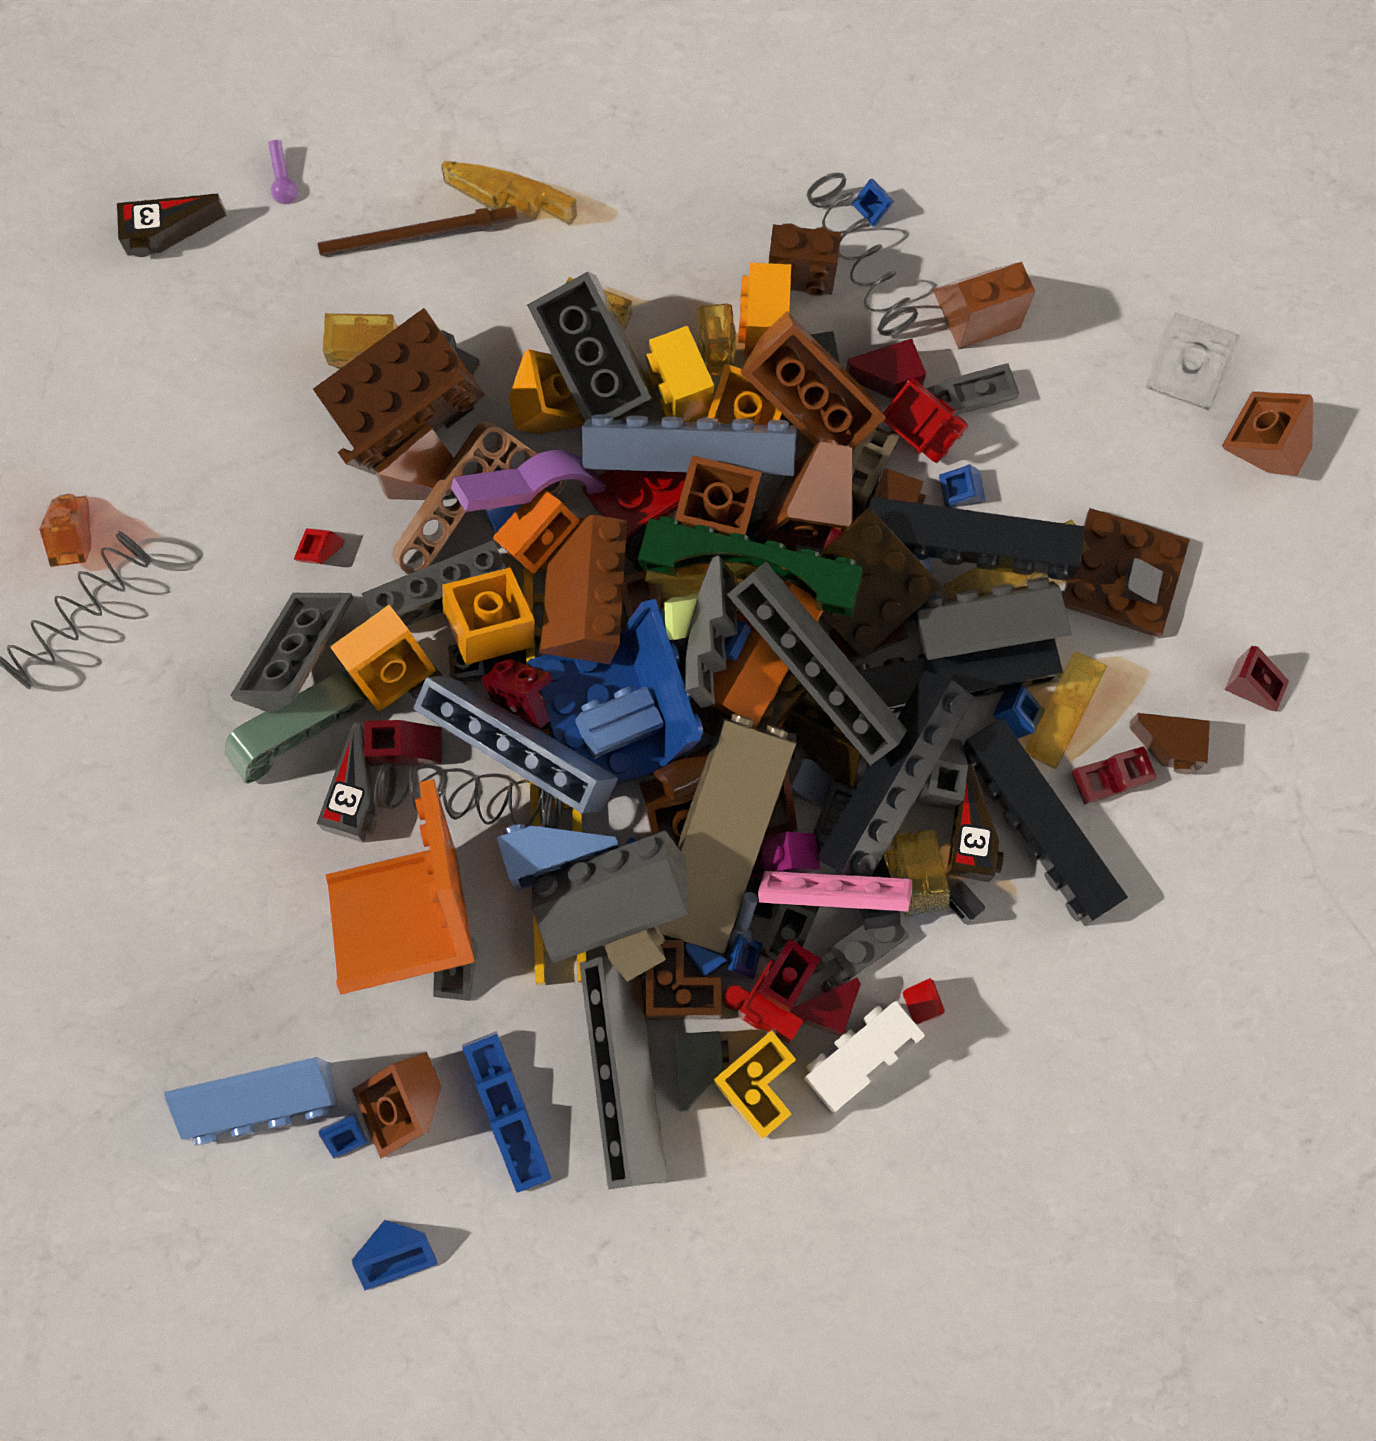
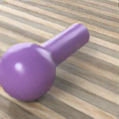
M272 140L268 142L275 181L271 186V195L276 202L288 204L295 200L298 189L294 181L288 178L281 140Z

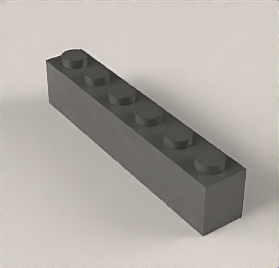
M767 562L763 563L727 594L870 766L900 743L908 730Z
M601 956L581 962L579 964L608 1190L667 1181L666 1161L662 1147L661 1124L658 1117L656 1087L653 1080L651 1050L648 1042L646 1013L640 983L641 975L627 982L610 962L608 956Z

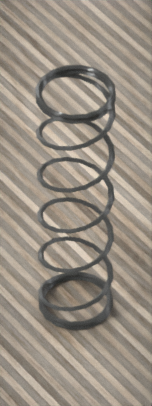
M836 172L823 176L814 182L807 191L806 197L812 206L828 208L822 220V227L827 228L825 219L833 207L844 204L854 196L853 192H849L838 198L832 205L823 206L815 204L831 199L844 188L847 179L843 173ZM842 178V181L834 190L823 196L812 198V193L819 186L832 179ZM863 218L855 222L847 230L836 231L842 234L840 242L848 232L864 226L868 219ZM881 244L873 246L861 256L845 257L839 252V257L843 259H857L850 272V280L860 286L872 285L864 299L866 309L873 312L887 311L877 329L880 335L890 336L901 332L917 319L918 312L915 307L901 308L888 315L893 309L908 303L911 299L909 297L900 300L892 307L884 309H872L867 304L868 295L878 283L892 278L896 271H890L877 281L869 283H859L853 278V271L857 264L863 258L878 252L882 248ZM913 312L911 317L902 324L892 329L883 330L892 320Z
M118 531L115 537L144 564L113 548H101V554L106 565L122 589L86 571L78 572L79 582L99 613L64 596L54 597L58 610L76 637H72L38 620L31 621L32 630L48 652L52 662L42 659L18 646L8 645V654L20 670L19 672L0 656V666L27 689L34 687L33 683L14 657L10 648L19 650L45 664H56L55 657L36 630L34 623L40 624L68 639L79 640L78 632L60 607L58 598L93 615L102 616V610L84 584L81 574L90 576L117 591H125L123 582L107 560L104 550L114 552L144 568H147L153 562L152 558L123 532Z
M386 762L382 765L375 784V801L378 807L390 810L395 809L404 801L410 790L411 801L417 811L413 794L414 766L410 769L409 783L404 795L396 805L389 806L396 790L397 770L392 762ZM389 768L390 785L384 801L382 785L386 771ZM447 771L443 773L439 797L443 796V803L450 818L454 820L460 819L467 813L475 799L479 817L484 824L490 825L501 816L508 802L512 822L514 825H517L512 808V781L509 782L507 795L499 813L492 821H486L482 817L479 805L480 777H476L475 788L468 806L461 815L454 816L449 812L446 800ZM542 789L536 810L530 821L525 825V828L533 822L542 804L543 827L557 829L561 818L563 802L556 798L554 817L550 826L551 811L555 797L548 794L545 804L546 791Z

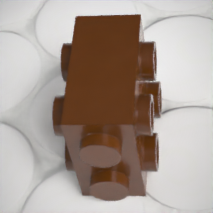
M791 223L773 224L768 263L791 264L790 291H803L813 296L832 295L838 265L841 232L832 231L825 227L810 229L801 228Z

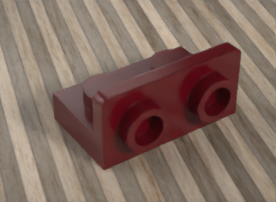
M506 659L497 663L492 671L481 678L492 702L536 728L541 729L550 722L545 709L546 701L539 693L541 689L552 682L553 679L550 673L511 659Z

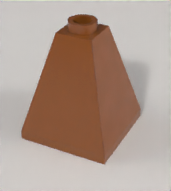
M692 455L675 519L682 526L694 528L695 525H704L713 528L716 531L715 533L729 536L730 533L746 535L762 472Z

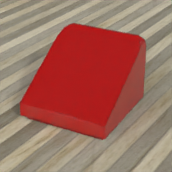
M929 978L903 991L904 1000L916 1025L944 1014L945 1009L933 979Z

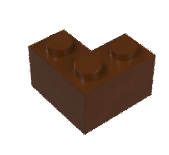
M665 940L661 944V948L666 960L646 971V1020L720 1019L721 977H684V941Z

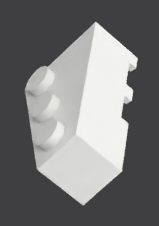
M896 1000L885 1010L878 1005L862 1019L866 1026L855 1034L850 1029L835 1041L834 1044L838 1050L827 1058L821 1053L806 1066L810 1073L804 1080L832 1114L866 1087L887 1067L898 1060L915 1043H918L925 1037V1034Z

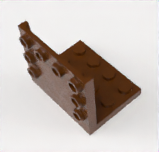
M425 308L313 388V391L354 448L352 451L342 448L337 453L346 465L376 475L374 469L426 424L434 431H437L461 412L470 409L478 400L486 395Z

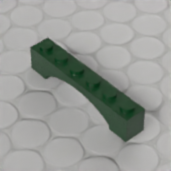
M660 517L659 520L649 518L638 557L643 570L677 577L678 570L711 563L712 558L720 556L725 563L743 564L758 568L767 562L776 574L792 581L809 593L816 600V610L850 618L853 616L862 581L863 567L857 566V562L845 557H837L835 560L822 558L820 553L810 549H801L800 552L787 550L785 545L775 541H765L764 544L752 542L748 536L739 533H730L729 536L715 533L716 531L713 528L704 525H695L694 528L682 526L678 520L669 517Z

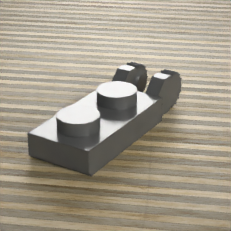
M1009 363L944 380V383L926 388L938 399L946 395L948 404L957 411L955 415L1018 399L1020 394Z
M900 923L867 930L862 925L828 949L829 952L820 957L821 960L812 974L820 972L832 960H835L842 971L835 976L829 977L820 986L825 993L847 978L850 980L907 940L909 935Z

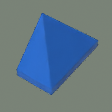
M384 1220L353 1257L352 1265L364 1290H368L437 1265V1259L425 1233Z

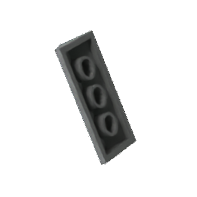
M292 593L230 695L232 699L268 713H273L293 703L354 599L351 593Z

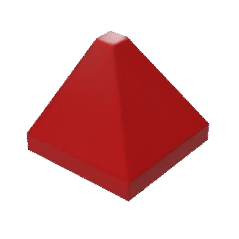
M306 528L294 560L322 565L343 546L345 540L329 530Z

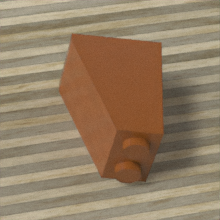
M1021 261L996 267L934 288L933 292L958 349L1020 329L1035 294V289Z
M822 440L797 459L794 476L784 477L758 530L757 539L821 549L825 546L832 527L844 531L852 523V447L839 445L835 440Z

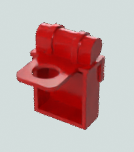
M914 378L905 384L884 411L886 419L883 422L917 449V453H923L935 463H938L943 456H947L949 449L958 439H961L963 432L969 426L965 420L955 415L957 411L942 398L938 399Z
M771 959L751 992L737 985L729 986L724 992L723 1003L730 1010L739 1009L737 1016L755 1029H764L767 1032L772 1030L779 1039L790 1044L804 1021L756 993L775 961Z

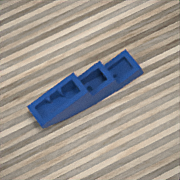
M497 1031L462 1044V1049L474 1077L476 1088L487 1113L490 1127L516 1193L552 1179Z

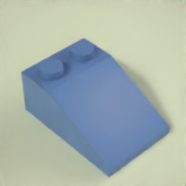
M524 824L508 827L503 830L504 835L496 837L509 880L515 892L532 887V880L619 848L616 837L539 826L525 828Z

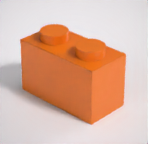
M543 489L530 503L522 504L493 536V539L534 574L580 520L560 500Z

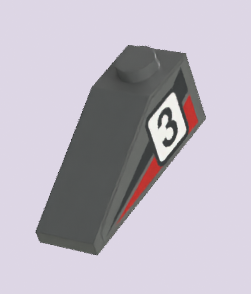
M353 722L317 824L324 831L364 843L366 835L373 833L378 815L374 813L375 801L370 764L364 757V729L360 723Z

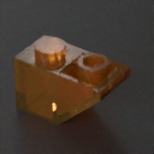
M63 494L52 499L39 528L50 567L86 563L91 550L87 495L75 497L74 494Z

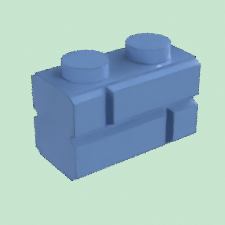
M633 685L614 693L615 699L603 703L602 699L599 698L581 707L583 712H580L575 720L591 758L595 759L660 731L664 726L658 709L654 706V701L648 688L643 687L635 690Z

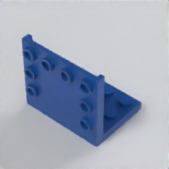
M656 599L640 603L620 632V645L610 664L554 655L535 657L528 662L529 666L550 673L553 679L552 682L539 691L546 701L545 709L550 718V722L547 725L551 737L618 777L615 785L654 775L657 769L683 758L701 740L700 735L703 733L702 723L696 713L693 714L689 702L691 696L685 691L686 679L681 678L677 666L680 662L679 653L676 646L670 644L665 626V612L663 609L658 608ZM633 685L635 690L643 687L648 688L654 701V706L658 709L664 726L660 731L595 759L591 758L575 720L580 712H583L581 707L599 698L602 699L603 703L615 699L614 693Z

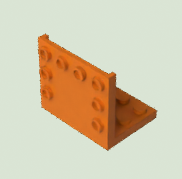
M434 779L419 782L422 797L415 799L420 821L425 820L426 824L419 825L424 847H430V850L325 874L329 891L337 971L336 984L340 995L475 962L457 853Z

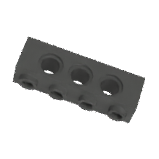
M494 540L361 594L371 617L390 605L402 622L408 626L443 612V584L506 569Z

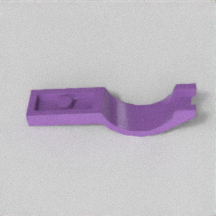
M550 450L533 456L516 469L454 477L451 489L464 510L470 512L530 503L540 491L560 480H580L584 483L588 494L604 492L607 485L603 480L599 479L593 469H583V458L566 450Z

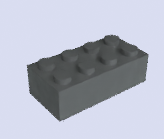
M586 272L527 304L585 421L592 419L593 415L599 414L611 415L613 420H619L658 399L595 274Z

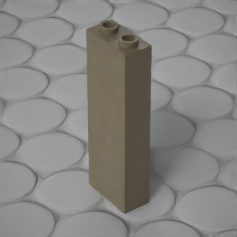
M734 713L731 719L722 716L720 718L677 844L686 860L689 914L658 925L662 935L720 953H724L796 745L795 742L787 738L788 731L771 725H767L765 731L753 727L754 720Z

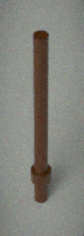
M515 206L489 210L486 207L475 209L473 214L317 242L320 256L473 227H478L479 230L492 228L494 223L516 220L518 218Z

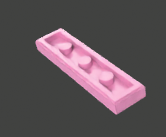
M764 871L758 896L759 903L909 911L912 880Z

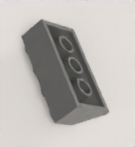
M1042 577L1028 580L1027 586L1014 588L1013 584H1000L993 586L992 592L978 594V590L961 591L957 593V598L943 600V596H931L915 611L920 647L927 660L1070 636L1072 635L1071 626L1060 587L1054 581L1049 582V578Z
M666 831L532 880V910L550 960L556 963L689 914L685 856Z

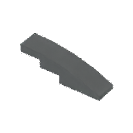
M720 556L712 558L700 588L691 621L686 654L685 691L701 708L715 705L713 673L727 669L725 638L738 634L736 605L727 596L735 588L734 574Z

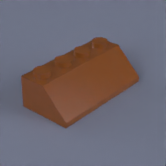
M787 311L761 335L741 370V374L794 426H797L814 445L822 440H835L839 445L852 447L853 449L886 419L879 403Z
M589 515L579 518L580 522L547 558L540 653L610 664L620 645L627 520Z

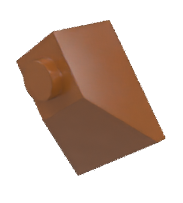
M1252 391L1222 447L1224 450L1267 473L1297 476L1312 449L1313 398L1311 394Z
M426 424L374 470L383 493L388 499L426 500L454 457L435 431ZM453 491L448 492L446 496L452 494Z
M427 1052L393 1063L352 1089L380 1159L429 1132L442 1086Z

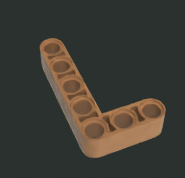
M483 422L478 424L472 430L393 548L395 563L406 574L430 566L466 513L458 499L452 506H444L443 499L448 492L453 491L451 489L453 478L464 476L463 469L467 463L471 461L477 462L478 468L475 474L493 472L498 465L505 470L516 469L512 467V458L516 453L524 452L525 461L537 455V453L493 423ZM490 432H496V444L491 448H484V437ZM565 480L555 482L544 489L553 496H557L563 491ZM437 520V531L432 535H424L423 528L428 521ZM412 549L418 550V559L412 564H405V554Z

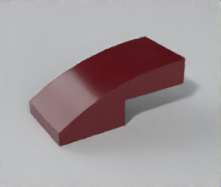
M1144 746L1115 754L1106 760L1078 767L1072 771L1084 805L1157 780Z

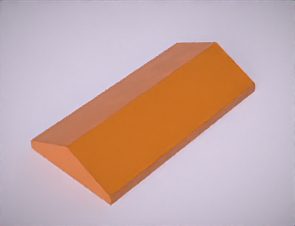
M782 580L817 622L823 611L816 610V600L794 583ZM740 611L737 620L746 622L752 631L737 660L726 658L727 669L713 673L715 705H711V707L731 717L734 713L754 720L752 726L757 728L764 712L790 669Z

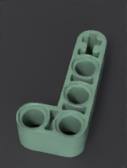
M346 671L337 672L298 693L293 703L273 713L265 711L235 728L226 739L225 756L245 784L257 781L270 771L275 757L354 714L365 704L366 698Z

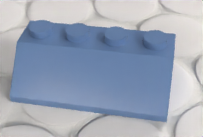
M318 1057L164 1092L165 1100L181 1140H193L194 1146L216 1142L217 1134L230 1131L231 1137L254 1133L253 1126L268 1123L269 1129L292 1124L291 1117L305 1114L306 1120L325 1117L329 1115L328 1109L338 1107L330 1062Z

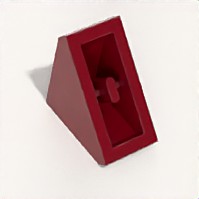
M1251 646L1237 659L1224 690L1270 711L1277 712L1289 680L1258 646Z
M857 977L793 1007L790 1012L802 1019L806 1025L841 1037L845 1032L861 983Z

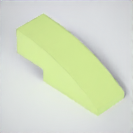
M699 593L684 597H673L664 603L665 626L669 640L689 637L691 621Z

